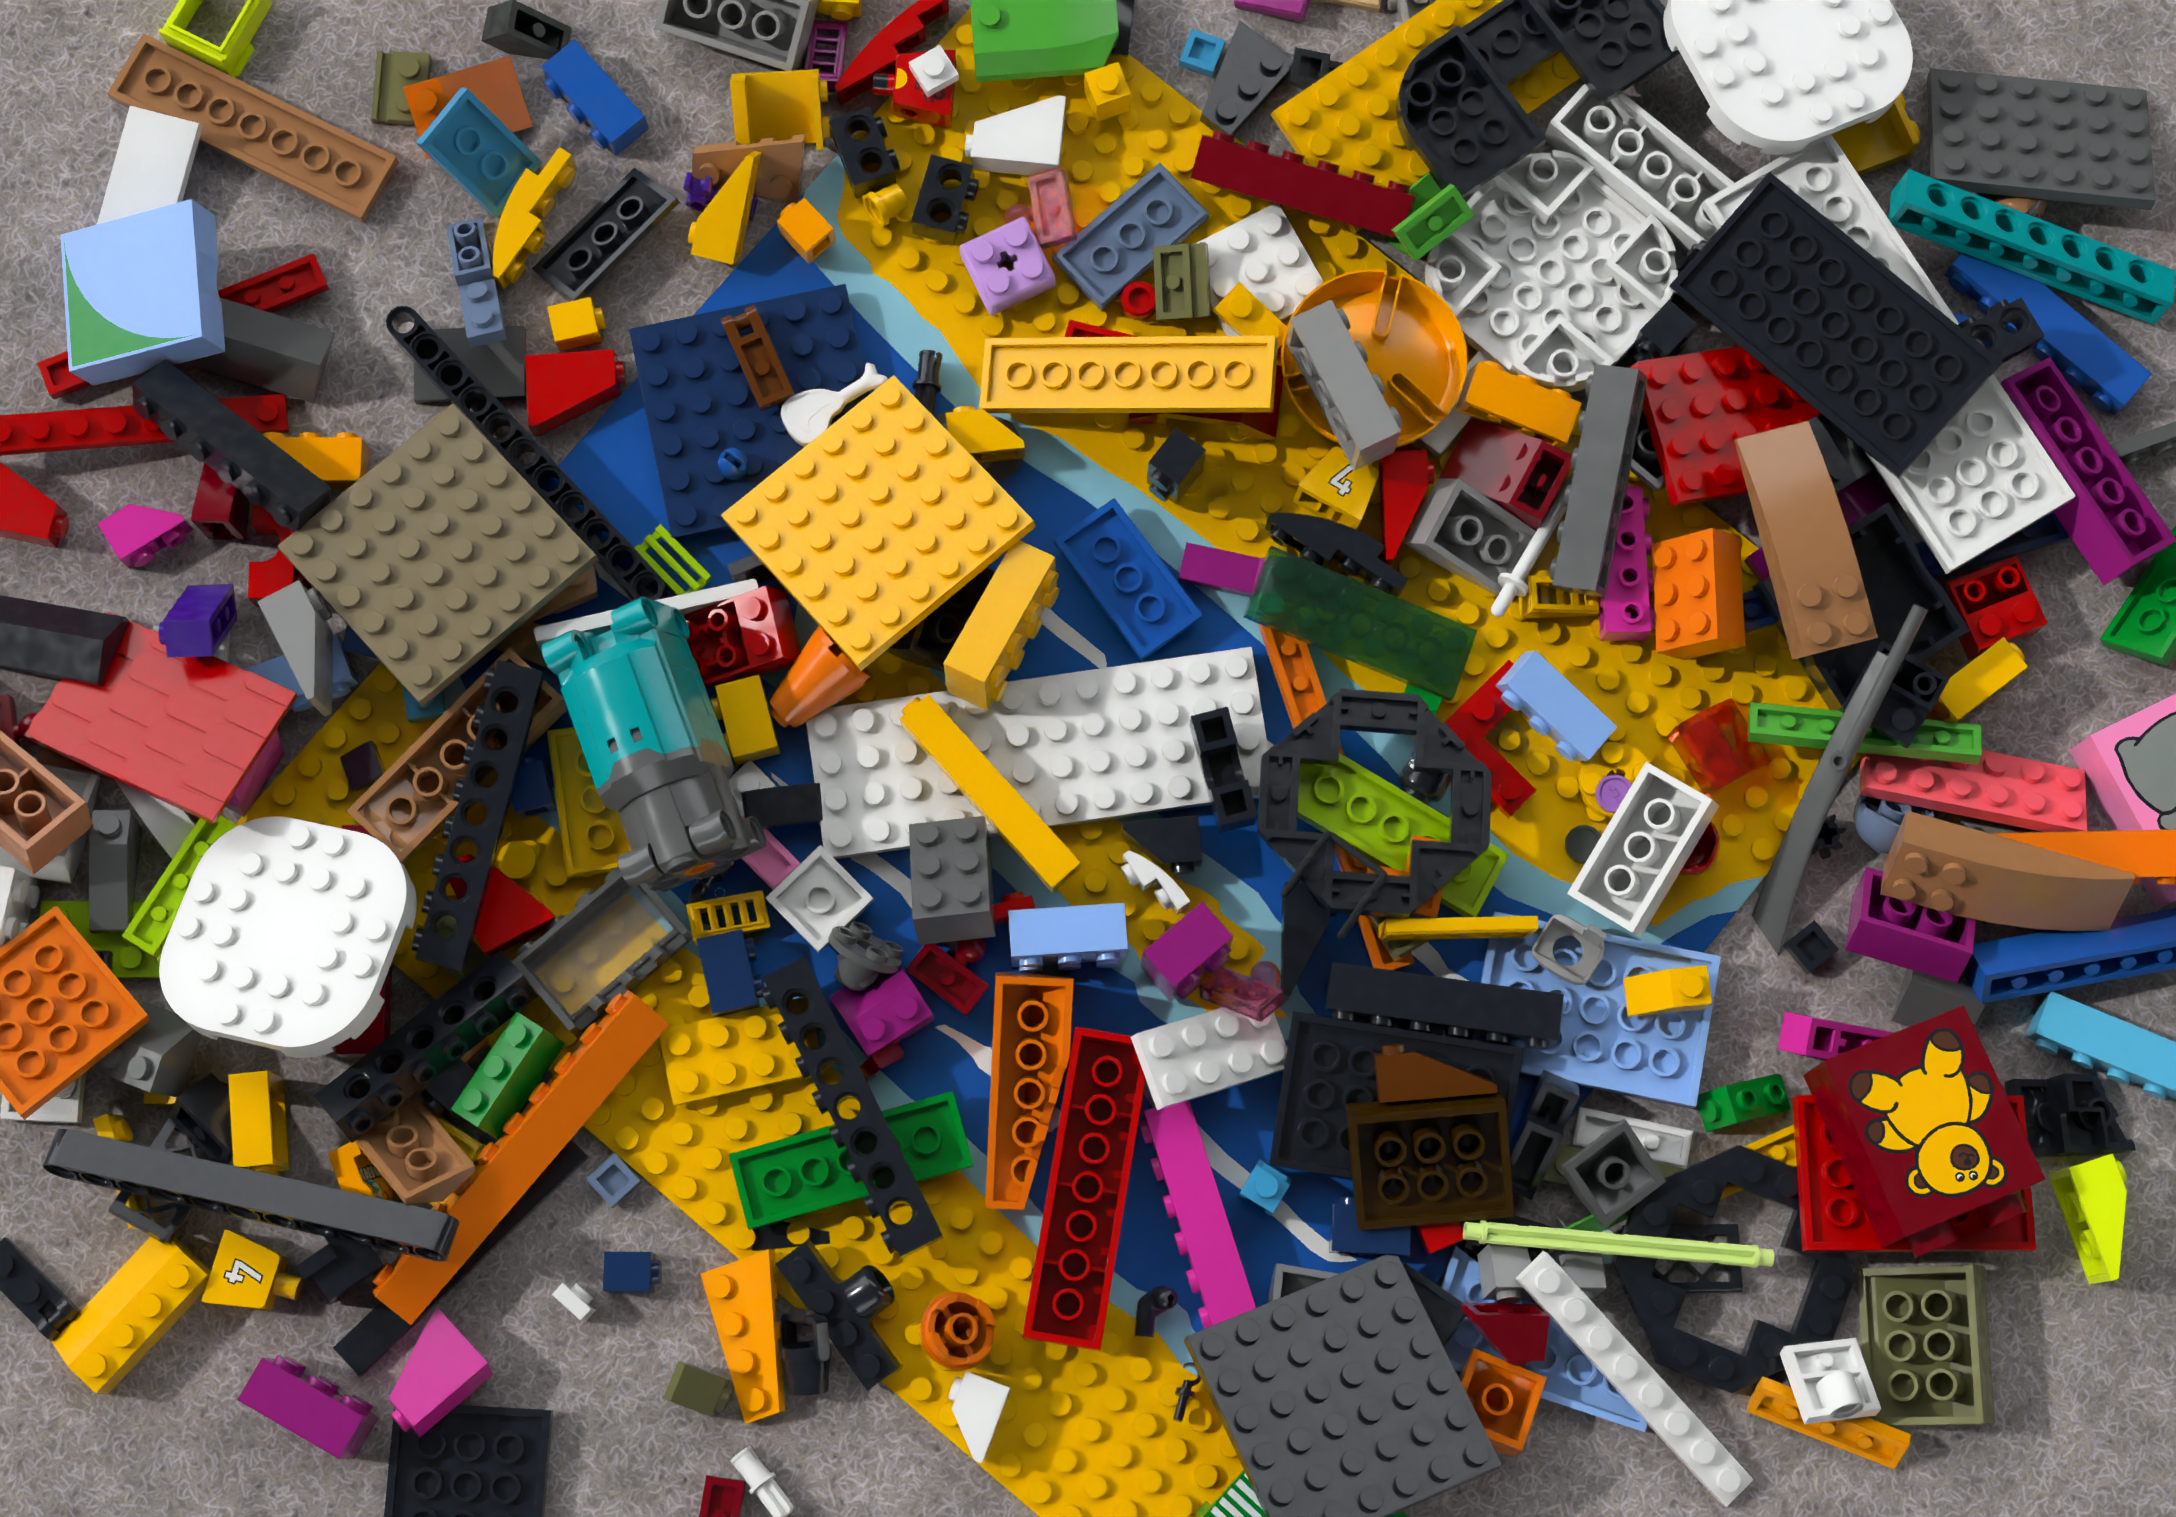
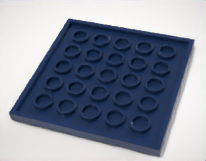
M846 284L629 329L672 538L679 541L731 530L721 514L804 448L789 435L782 422L781 409L785 402L762 412L760 411L720 319L729 315L734 318L745 313V308L755 305L794 395L812 389H826L839 392L859 380L865 372ZM748 327L739 331V335L742 338L754 331L752 327ZM869 391L846 404L842 412L832 419L831 425L870 394ZM729 448L743 451L749 463L747 473L737 480L725 478L718 467L720 454ZM728 456L726 458L737 468L741 466V463Z

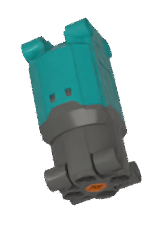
M642 596L611 612L613 622L610 625L611 630L601 635H595L593 632L574 629L543 643L541 648L547 666L554 674L558 675L562 686L561 692L598 795L605 807L618 812L631 851L618 857V866L622 877L631 887L645 883L650 891L661 890L662 892H667L693 879L701 880L720 874L729 869L735 860L766 847L767 842L763 828L755 817L750 816L742 820L728 782L734 769L733 762L698 666L686 639L690 637V631L684 616L676 607L674 608Z

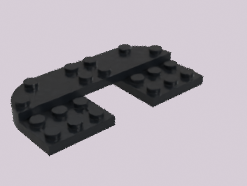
M1660 0L1501 1L1462 28L1459 25L1426 46L1409 64L1402 79L1396 101L1397 125L1409 151L1414 149L1443 188L1452 184L1457 188L1462 197L1465 198L1544 145L1546 141L1544 135L1507 89L1508 86L1561 52L1601 105H1604L1680 54L1679 50L1672 52L1667 43L1663 21L1666 8Z

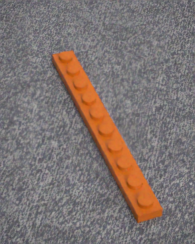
M1295 608L1261 617L1257 621L1293 729L1313 712L1316 713L1327 704ZM1339 742V753L1344 755L1341 743ZM1334 844V852L1342 872L1366 873L1367 867L1337 844ZM1367 915L1359 916L1358 924L1373 968L1396 971L1412 966L1415 963L1411 952L1394 961L1381 939H1379V935Z

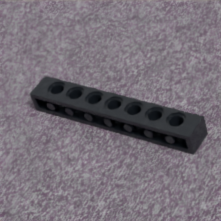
M497 660L495 669L489 667L483 685V690L489 691L485 706L479 704L477 707L473 727L479 729L475 743L469 741L464 753L463 764L468 765L465 780L458 778L453 794V801L458 802L454 817H447L442 838L448 839L444 854L438 853L436 856L432 875L438 877L434 892L427 891L422 907V913L427 914L424 929L417 928L411 950L417 951L415 959L465 971L545 678L543 671ZM506 694L516 696L518 698L517 708L511 713L500 712L497 709V702L501 696ZM495 731H502L508 736L507 745L497 751L488 748V736ZM484 768H493L498 773L496 783L489 788H483L477 783V775ZM474 805H483L488 812L486 820L480 825H472L467 821V812ZM464 842H472L477 846L475 859L467 863L459 861L456 855L458 847ZM454 879H462L467 885L465 896L459 900H451L446 893L447 885ZM451 916L457 923V929L452 936L442 938L436 931L437 922L442 917Z
M805 956L764 976L763 979L767 985L766 988L761 990L764 999L771 1011L778 1008L784 1021L777 1025L787 1045L795 1042L801 1056L795 1058L796 1064L804 1079L812 1077L818 1090L811 1094L821 1114L829 1111L835 1123L834 1126L829 1128V1131L838 1149L846 1146L852 1158L846 1165L855 1183L863 1181L869 1192V1195L864 1197L863 1200L873 1219L881 1217L887 1230L880 1234L890 1254L898 1251L903 1259L944 1238ZM797 996H803L809 1000L808 1009L801 1015L791 1014L788 1010L789 1002ZM820 1030L826 1034L825 1044L816 1050L806 1047V1036L811 1031ZM835 1064L842 1067L843 1076L838 1083L827 1084L823 1081L822 1073L827 1066ZM854 1099L860 1103V1112L855 1118L845 1119L840 1116L839 1107L843 1101ZM863 1134H873L877 1137L878 1141L876 1149L870 1154L858 1152L856 1148L858 1138ZM882 1168H888L895 1174L893 1185L887 1189H879L873 1183L875 1173ZM899 1203L908 1204L912 1208L911 1219L902 1225L894 1223L890 1216L892 1208Z

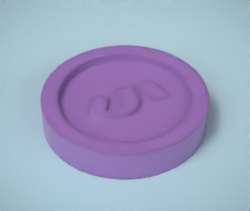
M1620 775L1604 777L1598 783L1595 790V798L1598 805L1606 812L1616 813L1632 784Z

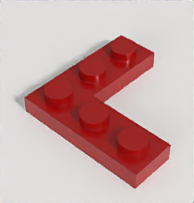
M1510 660L1498 669L1445 721L1449 728L1465 743V748L1478 762L1482 761L1492 772L1491 802L1508 819L1537 791L1484 739L1513 710L1502 700L1501 695L1503 693L1495 686L1513 666Z

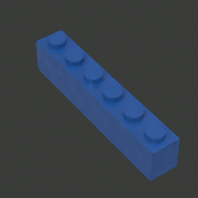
M1961 253L1944 274L1949 279L1951 287L1961 294L1967 293L1977 302V307L1986 316L1988 315L1986 311L1996 303L2004 299L2011 303L2022 298L2045 335L2033 347L2035 356L2040 361L2050 357L2058 370L2063 373L2062 375L2067 383L2074 388H2081L2091 396L2093 405L2103 412L2109 411L2114 416L2152 375V373L2042 282L1965 253ZM2003 322L2006 331L2013 334L2017 333L2016 327L2012 323Z
M2176 908L2114 919L2109 931L2049 930L1973 944V954L1963 973L1982 1004L2176 969Z

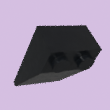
M1821 414L1809 420L1836 493L1876 469L1865 451Z

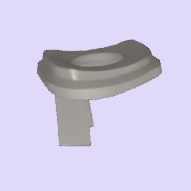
M1556 914L1549 919L1539 934L1531 954L1543 968L1570 984L1582 985L1587 983L1605 953L1603 941H1605L1607 935L1601 929L1596 928L1595 925L1584 926L1566 915ZM1570 936L1580 942L1583 954L1578 963L1572 966H1565L1555 960L1553 946L1559 938Z

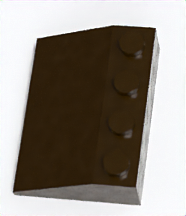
M1502 1092L1385 1103L1374 1101L1345 1104L1357 1230L1514 1217L1507 1109Z

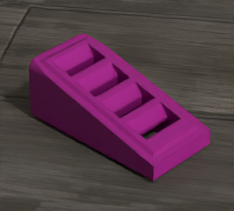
M814 20L809 37L805 70L815 68L834 69V73L820 72V80H827L828 92H835V85L844 72L848 23ZM818 31H839L838 37L818 36ZM817 43L837 45V49L817 48ZM816 56L835 57V61L816 60Z

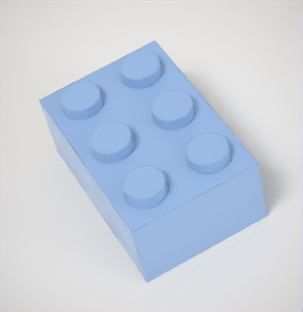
M1125 903L1008 910L1012 967H1019L1021 973L1043 971L1042 965L1058 964V970L1080 969L1081 963L1096 962V967L1109 968L1119 966V960H1126L1128 945Z

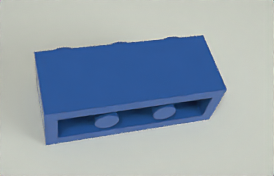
M575 39L541 66L546 80L543 81L546 89L555 99H558L560 96L563 97L569 104L566 107L569 114L579 125L585 122L593 130L589 134L602 150L608 147L617 156L649 129L645 115Z

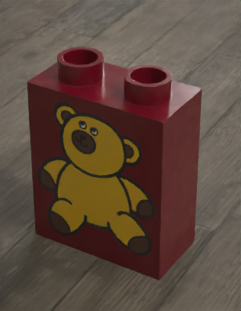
M1964 1005L1824 1060L1803 1075L1881 1248L1907 1238L1915 1258L1959 1240L1951 1220L1974 1210L1977 1211L1985 1229L2028 1212V1206L2020 1191L2046 1180Z

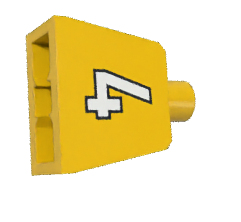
M1334 446L1300 482L1293 502L1320 518L1332 520L1358 530L1380 472L1370 464L1353 471L1342 448Z
M225 1229L201 1301L216 1305L272 1310L277 1296L296 1301L301 1293L304 1280L301 1277L284 1273L289 1257L240 1233Z

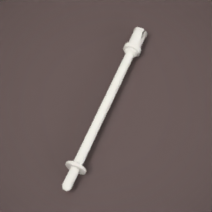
M1572 470L1512 573H1500L1498 583L1502 590L1491 607L1493 616H1503L1515 595L1524 597L1529 592V587L1524 580L1567 509L1564 504V495L1568 484H1572L1574 470Z

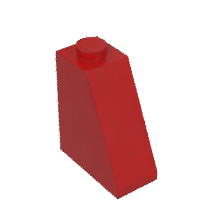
M614 349L525 355L528 427L533 436H542L620 395V383H626L624 361H618Z
M0 462V537L58 548L60 538L64 539L68 532L69 519L66 517L67 513L57 503Z
M467 854L458 858V860L467 863L474 860L476 856L473 857L472 854ZM493 866L475 935L484 953L491 957L499 950L503 952L545 931L548 924L556 916ZM462 879L452 880L450 885L459 900L467 892L466 882Z

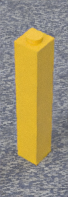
M929 694L922 700L919 697L914 698L902 709L903 716L900 718L903 729L982 816H985L987 822L1052 894L1081 869V862Z

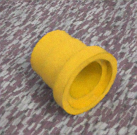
M896 183L882 188L876 193L870 191L863 195L865 209L873 222L879 227L889 224L890 218L908 207L907 198Z

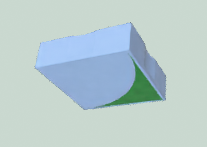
M193 199L60 235L69 372L96 386L141 374L157 366L165 359L171 364H180L225 352L222 303L217 289L219 262L215 215Z

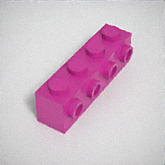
M1627 486L1606 597H1599L1600 641L1645 640L1650 634L1651 629H1655L1654 606L1649 605V592H1653V570H1647V556H1651L1652 539L1651 534H1645L1644 520L1649 519L1650 505L1648 497L1643 498L1642 486Z

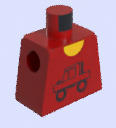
M944 50L956 69V50ZM926 52L897 55L895 74L874 73L873 95L893 96L895 116L951 129L955 82L927 97L909 69L908 62Z

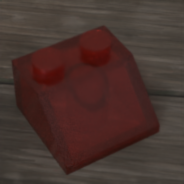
M1732 698L1704 709L1675 726L1667 735L1700 790L1709 798L1772 762L1761 743L1747 741L1748 723Z

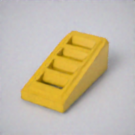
M1528 575L1524 582L1528 585L1529 592L1524 597L1518 596L1521 618L1600 614V603L1597 596L1584 595V605H1579L1578 594L1568 592L1569 605H1565L1564 592L1552 585L1553 580H1551L1550 576ZM1548 589H1552L1553 604H1549Z
M763 890L686 904L691 932L696 945H698L697 939L742 929L747 934L771 928ZM746 903H754L757 917L756 922L750 923ZM738 905L742 921L740 925H735L732 906ZM723 909L727 927H719L716 910ZM708 912L711 930L704 931L701 913Z

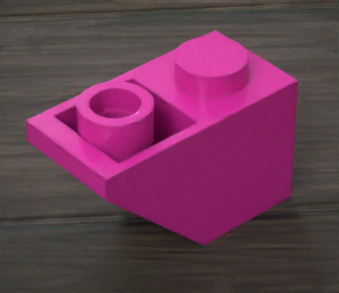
M128 504L97 523L119 560L129 569L133 566L142 567L154 559V554L166 546L171 548L181 544L187 538L186 534L193 530L190 523L181 514Z

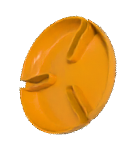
M1383 269L1347 272L1325 281L1311 291L1297 306L1291 318L1329 300L1333 301L1336 309L1342 308L1351 327L1348 329L1349 334L1354 342L1359 341L1364 347L1368 361L1365 362L1371 375L1376 373L1379 376L1385 389V394L1382 395L1389 408L1395 407L1402 420L1403 427L1400 428L1401 433L1395 448L1402 447L1421 439L1433 431L1448 416L1462 392L1467 373V347L1459 321L1448 304L1435 291L1417 279L1405 274H1400L1399 279L1387 276L1388 270ZM1289 320L1281 348L1282 375L1289 397L1297 411L1311 427L1328 439L1339 443L1286 343L1290 324Z

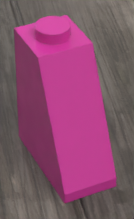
M439 1308L432 1312L389 1397L395 1409L390 1414L404 1432L411 1428L419 1437L424 1435L493 1375L488 1362Z

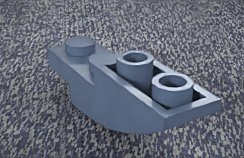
M482 217L447 225L454 275L459 288L466 336L470 348L507 340L504 326L506 322L500 291L493 276V260Z

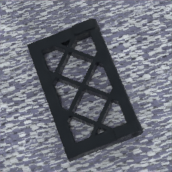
M170 1116L150 1145L151 1148L173 1153L190 1151L191 1157H196L195 1149L200 1148L196 1143L192 1142V1139ZM174 1130L186 1136L188 1145L165 1149V1144ZM120 1191L108 1212L147 1233L159 1242L169 1245L192 1207L169 1203L151 1208L149 1197L143 1196L146 1209L134 1211L125 1206L132 1193ZM176 1209V1214L167 1228L155 1223L153 1213Z
M1738 1224L1670 1225L1666 1237L1693 1236L1696 1241H1705L1703 1239L1705 1236L1726 1235L1727 1243L1739 1244ZM1677 1260L1664 1275L1655 1267L1653 1273L1660 1280L1687 1290L1686 1293H1741L1743 1288L1741 1266L1722 1264L1728 1269L1729 1282H1709L1706 1279L1707 1275L1718 1263H1712L1703 1274L1697 1271L1688 1261ZM1682 1263L1698 1280L1696 1282L1671 1283L1667 1278ZM1623 1284L1624 1293L1628 1294Z

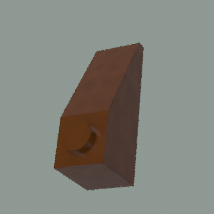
M1405 1044L1383 1045L1382 1052L1374 1053L1377 1098L1380 1103L1498 1093L1497 1085L1493 1081L1417 1051L1406 1050Z

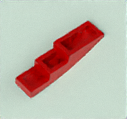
M919 0L884 27L855 57L836 83L835 92L839 104L842 105L872 88L874 73L895 74L897 55L904 54L926 41L924 26L949 13V1Z

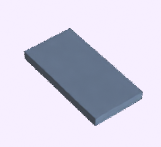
M1159 163L1052 256V261L1102 312L1122 294L1127 285L1136 282L1154 266V246L1180 244L1209 218V213Z

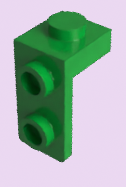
M1778 1073L1725 1085L1698 1094L1697 1098L1706 1133L1744 1121L1790 1110L1781 1075Z

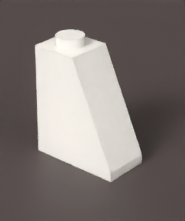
M1058 95L976 121L974 123L973 135L967 134L965 142V156L971 157V165H974V170L1059 178L1066 96Z

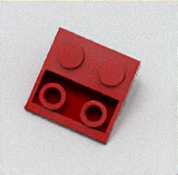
M2017 556L1952 580L1946 584L1948 597L1970 630L1958 638L1968 660L1981 655L2003 637L2009 643H2013L2037 633L2048 623Z

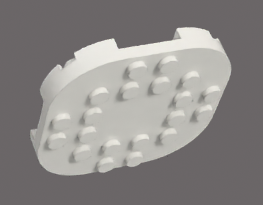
M1668 0L1664 11L1663 21L1667 43L1672 52L1679 50L1709 103L1710 108L1706 114L1711 122L1731 141L1738 145L1743 141L1761 148L1760 153L1785 155L1805 150L1808 143L1862 121L1869 124L1877 120L1894 104L1906 86L1912 70L1913 50L1911 40L1890 0Z
M1553 149L1551 153H1530L1479 188L1466 202L1475 216L1429 251L1425 266V284L1448 304L1459 321L1465 341L1477 351L1482 352L1493 362L1502 365L1504 371L1510 374L1530 376L1536 379L1538 385L1549 390L1561 389L1571 393L1586 388L1587 378L1590 374L1593 375L1595 364L1615 366L1632 348L1642 327L1671 298L1673 291L1669 288V285L1678 276V270H1676L1674 257L1676 251L1674 243L1665 227L1652 213L1647 218L1597 178L1593 174L1595 167L1586 160L1571 153Z
M279 816L262 817L245 822L221 836L206 851L194 871L162 950L159 974L163 994L174 1012L194 1030L206 1037L215 1040L218 1037L280 1050L286 1056L294 1058L318 1057L334 1052L332 1047L350 1037L354 1040L359 1037L376 1018L385 1001L379 995L404 929H412L417 911L415 886L405 866L391 849L378 839L367 834Z

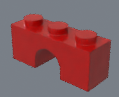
M252 504L251 526L259 535H276L280 538L281 543L294 533L288 527L279 525L272 515L260 505ZM278 550L276 555L267 561L249 562L247 598L256 607H260L257 601L299 580L307 589L308 583L304 576Z

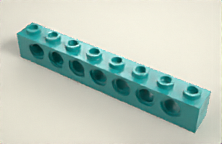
M1910 169L1907 170L1891 191L1888 219L1894 227L2153 325L2174 303L2176 271Z

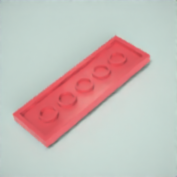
M1982 750L1979 764L1861 753L1860 795L2041 832L2087 831L2085 770Z

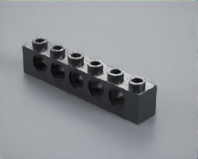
M499 950L326 1085L314 1097L349 1141L353 1143L538 996L525 976Z

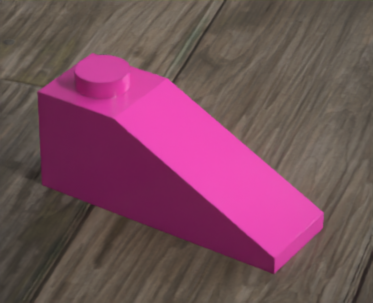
M1784 1012L1777 1049L1810 1057L1829 1059L1895 1032Z

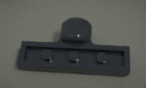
M810 1239L776 1263L778 1269L808 1310L826 1317L829 1339L867 1391L901 1366L872 1324L873 1318L890 1306L895 1297L890 1282L878 1268L867 1265L847 1280H841L835 1275Z

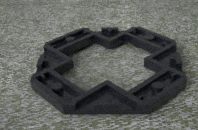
M1341 689L1330 698L1327 704L1316 713L1313 712L1296 726L1286 738L1276 746L1273 745L1261 757L1257 834L1293 873L1309 850L1324 834L1296 831L1300 763L1337 766L1339 761L1340 730L1415 735L1413 771L1452 774L1449 842L1412 840L1410 844L1409 877L1387 875V880L1360 915L1408 918L1486 852L1489 847L1492 772L1482 761L1478 762L1465 748V743L1445 722L1443 724L1428 709L1429 705L1418 694ZM1329 839L1310 862L1300 880L1329 912L1351 914L1379 875L1333 871L1335 843Z
M1735 1145L1713 1157L1699 1161L1665 1177L1666 1182L1631 1208L1622 1235L1665 1238L1677 1205L1709 1218H1714L1725 1185L1728 1183L1793 1210L1780 1247L1815 1261L1791 1331L1787 1332L1754 1319L1742 1354L1740 1355L1674 1328L1687 1290L1652 1276L1657 1258L1614 1255L1612 1263L1629 1295L1628 1300L1638 1323L1646 1334L1656 1364L1725 1392L1734 1393L1760 1381L1762 1376L1767 1378L1784 1370L1785 1368L1779 1354L1784 1346L1833 1340L1856 1275L1845 1252H1802L1797 1168L1741 1145Z

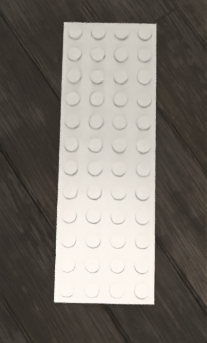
M1831 134L1808 143L1805 150L1782 155L1704 200L1702 208L1716 229L1719 230L1762 179L1771 172L1957 325L1959 324ZM1994 374L1899 479L1867 454L1946 574L2043 518L2075 497V494Z
M1252 647L1010 681L1007 683L1006 690L1000 701L993 700L988 711L947 691L830 707L806 722L814 782L820 783L823 820L820 821L823 848L834 859L910 849L909 824L982 816L901 726L902 709L916 697L922 700L929 694L1049 828L1211 805L1189 726L1192 715L1228 707L1238 742L1237 750L1245 780L1248 779L1253 798H1259L1261 757L1268 750ZM986 820L989 837L999 836Z

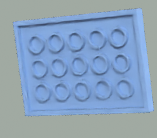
M1494 912L1492 917L1515 916V915H1510V914H1505V913H1500V912ZM1538 920L1539 929L1528 938H1488L1481 983L1564 994L1559 1040L1554 1045L1548 1044V1049L1540 1050L1524 1047L1525 1041L1509 1039V1044H1505L1524 1048L1520 1074L1540 1077L1542 1071L1546 1070L1580 1086L1691 1108L1696 1107L1721 956L1606 934L1607 937L1603 941L1605 953L1587 983L1574 985L1555 976L1532 957V948L1547 922ZM1570 936L1562 937L1554 943L1553 955L1560 964L1572 966L1580 961L1583 954L1582 946L1575 938ZM1707 965L1712 1004L1704 1010L1627 1016L1623 978L1666 969ZM1471 1033V1039L1486 1041V1035Z

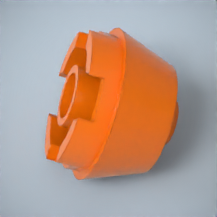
M948 1292L935 1298L925 1310L919 1331L920 1343L927 1356L938 1364L952 1370L971 1369L980 1364L990 1352L994 1337L993 1328L996 1327V1323L991 1310L981 1299H976L962 1292Z

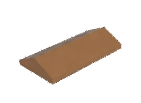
M416 1094L408 1098L400 1107L393 1110L368 1132L355 1140V1143L405 1205L442 1202L476 1171L473 1162L427 1107L423 1105Z

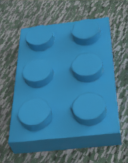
M464 87L459 89L416 141V144L494 217H498L504 210L515 184L527 168L534 173L542 163L468 88Z

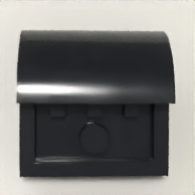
M1881 640L1857 677L1853 688L1839 711L1844 713L1876 652L1879 651L1889 655L1893 647L1892 645ZM1906 654L1869 728L1907 749L1927 715L1932 711L1950 678Z

